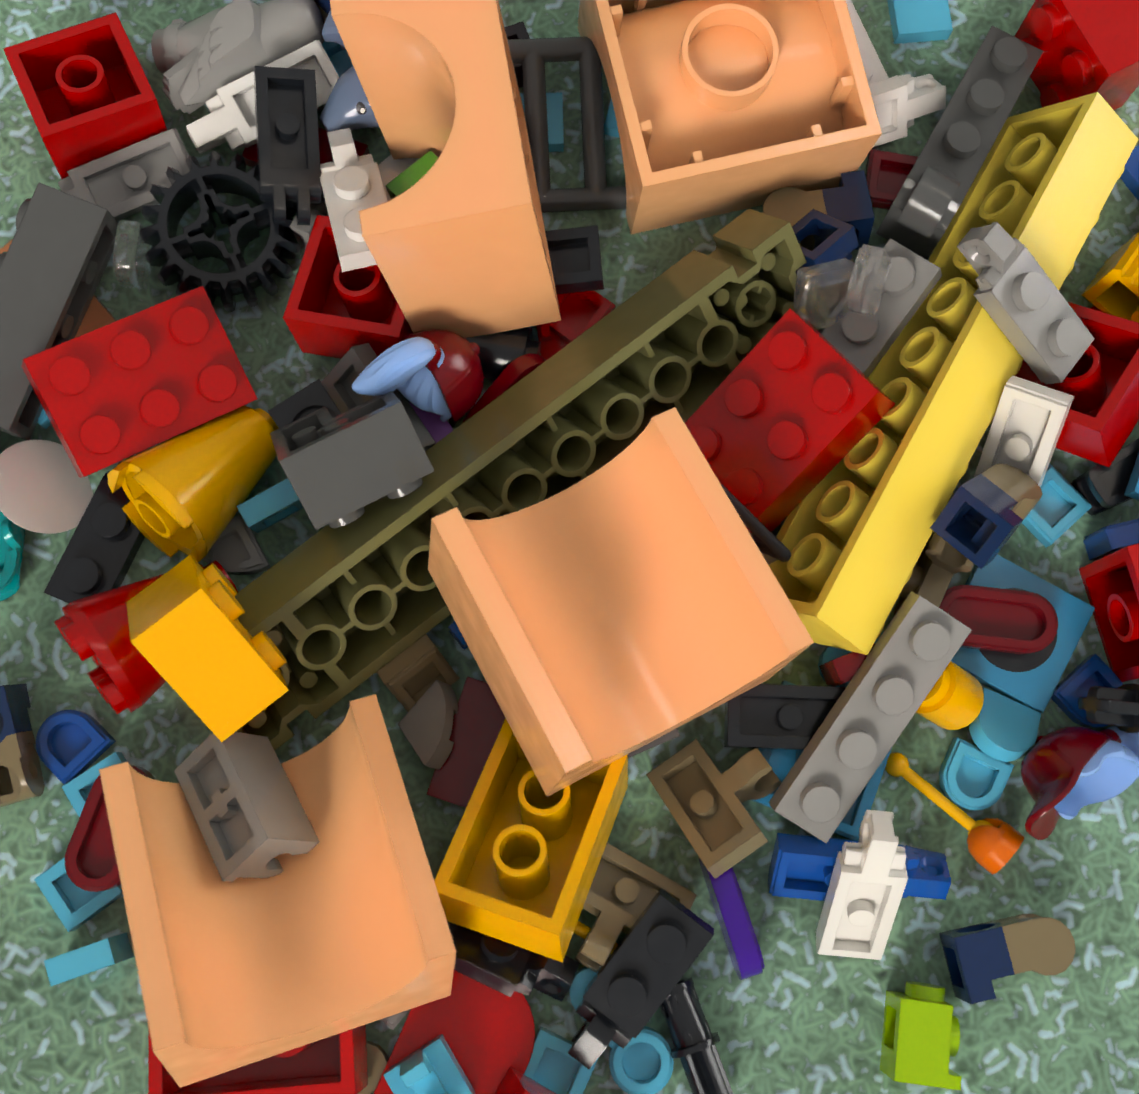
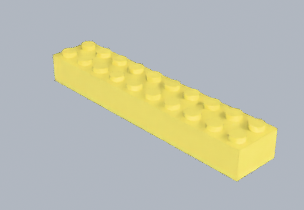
M1098 92L1007 118L959 209L928 260L941 268L942 277L868 377L895 405L787 516L776 538L791 552V558L787 562L776 560L769 564V567L814 643L864 655L869 654L875 640L881 635L885 621L904 585L912 576L913 568L933 532L930 527L950 500L958 482L966 473L969 461L987 427L992 423L1006 382L1013 375L1015 376L1022 366L1023 358L973 295L979 288L975 280L978 274L957 248V245L971 228L991 225L992 222H998L1012 238L1018 239L1029 250L1056 288L1060 290L1066 277L1072 271L1074 262L1091 229L1099 220L1100 212L1114 185L1123 174L1125 164L1139 139Z

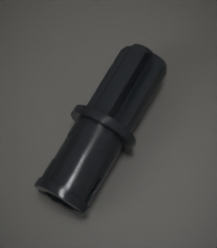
M1123 684L1118 688L1098 685L1091 686L1087 697H1079L1078 708L1086 710L1088 722L1115 725L1121 731L1139 733V684Z
M692 977L683 979L676 984L660 1006L675 1046L670 1051L672 1058H680L693 1094H733L715 1043L720 1041L718 1032L711 1033L699 1003Z

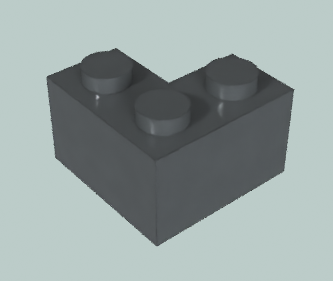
M392 391L366 401L332 418L326 406L270 433L278 460L315 530L328 524L331 528L345 526L364 514V506L386 495L389 499L403 497L422 485V477L434 472L401 401Z

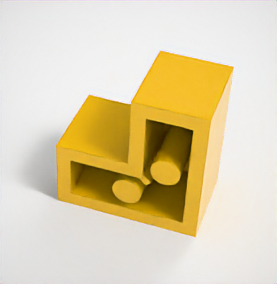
M190 554L126 602L130 642L213 734L223 742L289 691L280 671V667L287 663L277 646L263 631L252 637L239 622L238 617L245 613V611L235 598L238 594L220 569L214 563L203 569Z

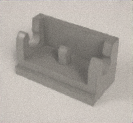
M212 732L174 770L222 881L233 882L237 877L269 878L283 872L278 859L275 858L276 856L285 853L291 855L306 854L319 843L314 829L268 737L234 732L221 742Z

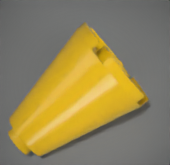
M248 406L239 407L118 463L114 469L107 473L109 488L112 494L120 487L123 488L130 502L121 509L137 529L161 552L171 558L180 550L188 556L191 554L199 562L208 554L237 513L238 509L236 506L247 499L276 458L277 454L270 433L279 428L270 414L263 409L256 408L254 410Z

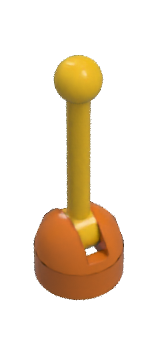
M898 752L889 755L885 767L889 775L903 777L969 831L967 837L968 850L977 863L992 875L1008 863L1024 840V836L1009 823L998 818H984L975 821L912 770L905 755Z

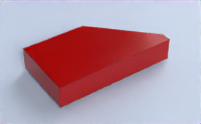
M596 291L558 294L561 321L536 325L538 341L541 342V356L548 360L612 312L616 305Z

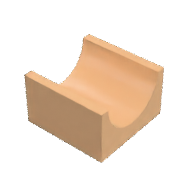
M330 0L332 18L393 160L421 158L430 150L439 157L430 170L408 190L385 203L359 211L362 237L413 333L428 329H444L457 333L464 338L561 321L525 114L499 1Z
M580 0L579 34L580 37L586 36L590 38L598 52L616 116L625 172V215L631 235L761 206L769 194L784 187H795L803 191L838 187L841 173L857 171L882 134L846 0Z
M675 407L652 417L642 433L607 464L576 484L539 503L510 514L484 520L465 519L457 507L431 518L428 571L547 797L769 680L814 643Z
M376 694L350 701L347 715L334 732L313 748L281 763L319 843L306 854L291 855L285 853L276 856L275 858L278 859L283 872L273 877H237L233 882L222 881L179 783L165 782L146 777L133 769L128 761L99 769L153 1052L180 1088L451 996L456 948Z

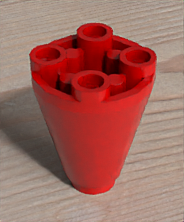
M215 560L210 564L206 565L205 567L201 565V567L205 569L209 565L214 563L220 569V571L226 576V578L230 581V583L233 585V587L238 593L235 584L233 583L225 569L219 564V562ZM164 574L72 601L62 607L65 615L54 621L74 653L76 652L82 662L89 657L93 659L97 667L87 674L107 704H110L116 714L125 709H128L129 712L138 709L166 682L130 642L126 602Z

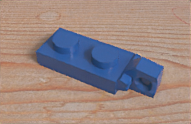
M777 833L768 874L769 893H772V896L825 901L838 851L842 852L844 842L859 843V841L830 838L825 843L815 836ZM898 845V847H905V864L908 875L902 898L913 896L946 900L951 885V877L945 854L907 845Z

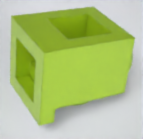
M906 981L905 993L886 990L880 1070L893 1081L961 1091L962 1076L949 1069L950 1056L955 1057L959 1049L960 1025L958 1018L953 1016V1005L945 1002V987Z

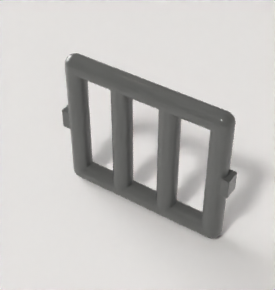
M585 36L508 40L513 64L522 63L524 113L542 213L626 209V186L607 187L602 63L591 39ZM579 61L585 188L551 189L545 62Z

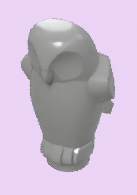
M233 0L228 5L210 11L189 22L181 19L172 20V23L166 28L157 29L153 33L151 42L155 64L164 76L162 79L164 84L162 90L176 110L181 109L183 113L187 112L190 114L206 104V101L216 96L217 89L253 72L255 66H265L315 40H320L321 44H323L322 29L324 20L314 0H271L264 3H255L252 0Z

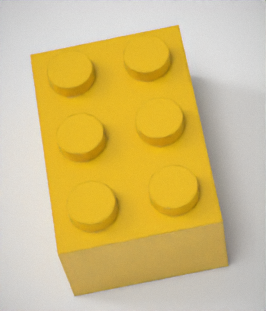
M505 719L434 880L446 920L563 963L628 787V754L547 797Z

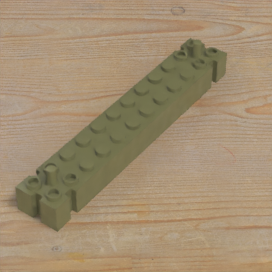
M747 209L713 235L716 243L715 251L709 255L696 250L691 251L425 451L434 472L422 477L423 483L419 488L396 499H389L386 495L364 506V514L345 526L331 528L328 524L240 590L235 598L245 613L239 616L238 620L252 637L263 631L283 654L287 663L280 667V671L289 691L236 732L266 736L275 751L295 735L289 723L307 710L315 719L451 615L428 571L431 518L457 507L465 519H490L522 510L556 495L594 473L620 454L642 433L652 417L675 407L685 423L789 308L810 323L816 330H819L831 319L816 283L798 276L795 272L807 262L791 223L759 211Z

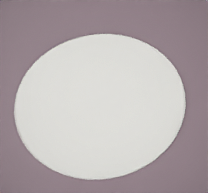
M26 440L8 447L0 454V511L14 524L36 533L56 534L78 526L94 494L88 476L81 478L78 476L63 445L48 440Z

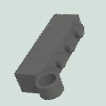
M991 26L876 234L887 240L891 238L926 260L929 258L964 200L1043 53L1042 50Z
M40 182L32 198L26 199L21 204L16 216L17 231L8 251L0 254V431L23 440H30L43 407L21 366L22 360L75 338L123 231L108 209Z

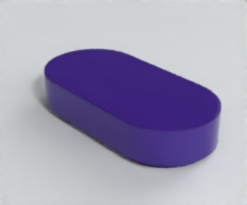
M699 858L724 940L739 979L744 980L762 974L765 968L762 953L733 867L715 879Z

